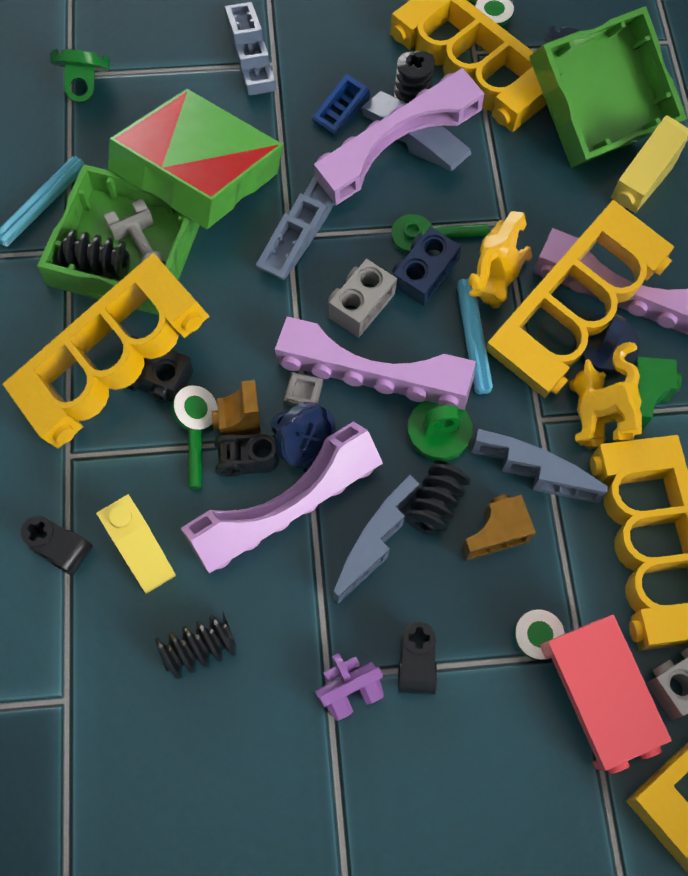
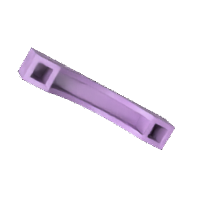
M463 68L455 73L445 75L438 84L430 89L422 90L415 99L406 105L397 106L389 116L381 121H374L364 132L356 137L348 138L335 151L323 154L314 163L315 179L334 204L338 205L361 190L365 175L371 164L391 143L410 132L426 127L460 125L482 110L484 92Z
M552 228L533 273L540 275L544 279L579 238ZM590 251L580 261L614 287L624 288L634 283L612 272L601 264ZM570 275L561 283L577 293H585L599 299ZM641 285L632 298L617 305V307L627 310L632 315L645 317L657 322L662 327L672 328L688 335V288L666 290Z
M288 316L275 347L278 365L287 370H303L311 372L322 379L331 377L343 380L351 386L364 385L375 388L383 394L397 393L405 395L410 400L416 402L429 401L440 406H456L462 410H465L476 365V361L448 354H441L428 360L413 363L390 364L371 361L354 355L340 347L325 334L317 323Z
M353 421L325 439L318 456L308 471L281 495L247 509L231 511L209 510L181 527V530L199 561L211 573L216 569L227 566L231 559L242 552L254 549L261 540L272 533L284 530L291 521L302 514L312 512L324 500L342 493L354 481L369 476L383 462L368 430Z

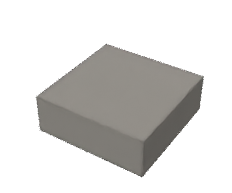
M292 372L284 398V405L294 407L303 402H315L318 404L323 379Z

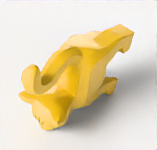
M511 211L505 221L500 220L496 223V226L482 240L477 274L471 273L469 276L468 285L471 288L469 296L480 297L483 303L490 305L492 308H499L508 299V285L518 277L524 261H530L532 258L531 247L526 246L520 251L516 248L519 230L524 231L527 225L524 213Z
M622 343L613 353L612 363L616 371L626 375L625 381L603 388L606 374L594 369L591 361L587 359L585 360L584 369L579 371L576 377L569 382L570 389L579 396L577 411L582 424V431L575 435V441L589 450L596 449L600 444L605 443L606 423L617 422V428L613 431V440L616 442L634 440L635 434H642V414L640 411L642 400L638 389L640 375L638 368L625 360L627 354L637 350L636 343Z

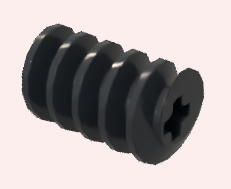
M426 51L406 52L398 58L394 88L395 98L409 103L415 99L419 92L431 88L435 64L432 54Z
M72 229L59 247L58 265L69 267L70 264H74L76 270L80 269L81 272L90 273L92 271L96 276L104 274L109 279L116 277L117 280L121 281L128 274L130 255L126 250L124 240H120L117 247L114 248L113 238H107L105 244L102 245V237L95 235L91 243L88 232L82 233L80 240H78L77 230Z
M435 460L434 465L430 466L428 470L429 476L423 479V487L418 489L416 493L417 499L412 500L411 510L406 512L404 518L411 527L429 536L436 535L435 529L446 531L448 526L441 518L452 519L454 514L447 506L452 508L458 507L459 502L453 495L462 497L465 493V490L458 484L469 485L471 481L461 469L443 460Z
M224 612L223 622L221 623L214 615L209 616V628H206L201 621H196V633L194 634L186 626L182 627V639L180 640L173 632H169L168 645H165L159 637L155 638L166 671H170L177 679L182 678V666H185L190 673H194L196 671V660L205 668L209 667L210 654L218 662L223 661V649H226L232 656L236 655V643Z

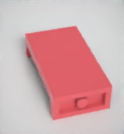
M614 614L540 644L544 657H551L595 755L596 760L592 763L596 770H608L609 774L618 773L630 767L629 760L638 756L641 759L654 757L662 752L660 746L672 741Z

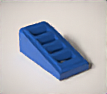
M346 73L313 115L312 121L333 135H336L369 100V88ZM347 92H349V93H351L352 95H354V96H355L354 99H351L350 97H348V96L346 95ZM343 100L349 104L348 107L340 104L339 101ZM335 107L343 113L340 116L331 109ZM327 114L335 119L336 122L333 125L323 117Z

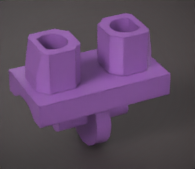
M339 653L331 656L335 667L323 672L327 682L339 676L340 678L314 691L318 701L329 710L336 721H339L354 712L347 698L349 694L359 690L366 705L372 704L384 697L379 680L383 678V674L378 666L375 667L373 662L349 673V671L360 666L358 659L355 656L344 662Z

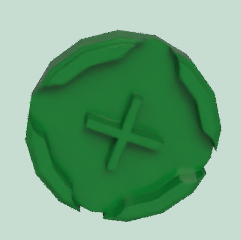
M53 49L50 52V63L65 67V93L68 98L77 103H84L93 96L95 71L104 72L110 70V59L105 55L102 56V60H99L98 55L90 51L65 49L62 50V55L59 54L57 49ZM76 79L85 81L88 86L87 92L82 96L75 95L70 89L71 83Z
M423 401L413 409L407 423V437L411 447L417 453L419 452L426 459L433 462L435 460L447 462L458 458L468 447L473 435V423L468 412L452 405L440 406L437 403Z

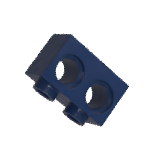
M431 226L424 235L420 233L416 236L411 244L410 253L406 258L401 257L392 270L394 277L397 278L396 288L425 306L459 261L461 245ZM429 250H437L440 252V254L437 256H430L426 252H428ZM412 273H419L423 277L419 280H413L408 276Z

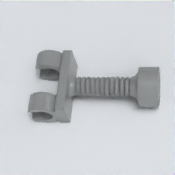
M143 199L131 203L134 207L135 215L119 221L115 211L103 215L106 220L105 223L115 241L131 235L143 257L140 263L154 253L164 265L167 261L162 253L153 251L142 232L143 229L154 225L151 213Z

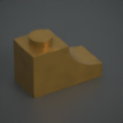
M255 380L241 381V386L235 393L224 398H217L218 410L212 411L214 431L220 430L221 436L261 433Z
M504 494L490 501L491 503L484 513L486 519L485 527L474 536L466 538L461 550L465 561L531 541L536 531L522 495L510 497L509 494Z

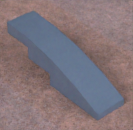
M252 2L225 6L231 37L248 96L277 91L276 81L270 67L269 54L263 41L262 28Z
M380 91L365 103L361 109L364 117L373 121H381L389 116L397 106L406 105L407 103ZM443 126L426 127L410 132L398 139L407 143L409 153L450 171H453L471 155V149Z
M315 175L305 193L299 194L289 214L284 213L256 263V268L284 280L315 238L335 205L317 182Z
M482 429L477 430L471 453L504 459L502 472L534 478V491L599 503L607 493V485L578 466L547 450L513 437Z
M411 475L383 502L365 526L347 557L333 593V600L337 604L388 558L390 548L385 542L402 527L405 516L400 510L416 496L420 485Z

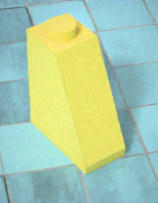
M666 115L618 180L611 198L622 207L636 213L673 169L688 140V128Z
M129 494L96 513L145 594L176 576Z

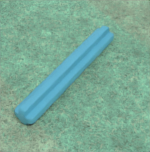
M72 156L0 227V244L2 246L8 247L78 177L84 164L77 156Z
M461 279L458 281L457 292L469 360L476 361L473 378L474 391L479 395L488 394L492 391L493 384L477 297L469 296L471 288L468 285V279Z

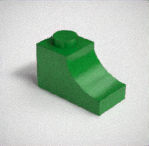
M637 357L633 363L638 368L640 375L638 389L642 400L640 406L642 430L653 418L654 406L660 402H669L676 391H679L681 388L682 375L680 372H677V360Z

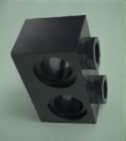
M130 335L134 339H140L138 337ZM122 349V351H121V353H120L118 359L116 360L115 364L120 360L121 355H122V353H123V349ZM172 350L159 358H144V368L141 375L126 389L131 391L139 389L147 392L157 401L166 402L168 400L172 402L174 396L182 388L186 387L193 373L191 359ZM165 375H174L169 381L160 380Z

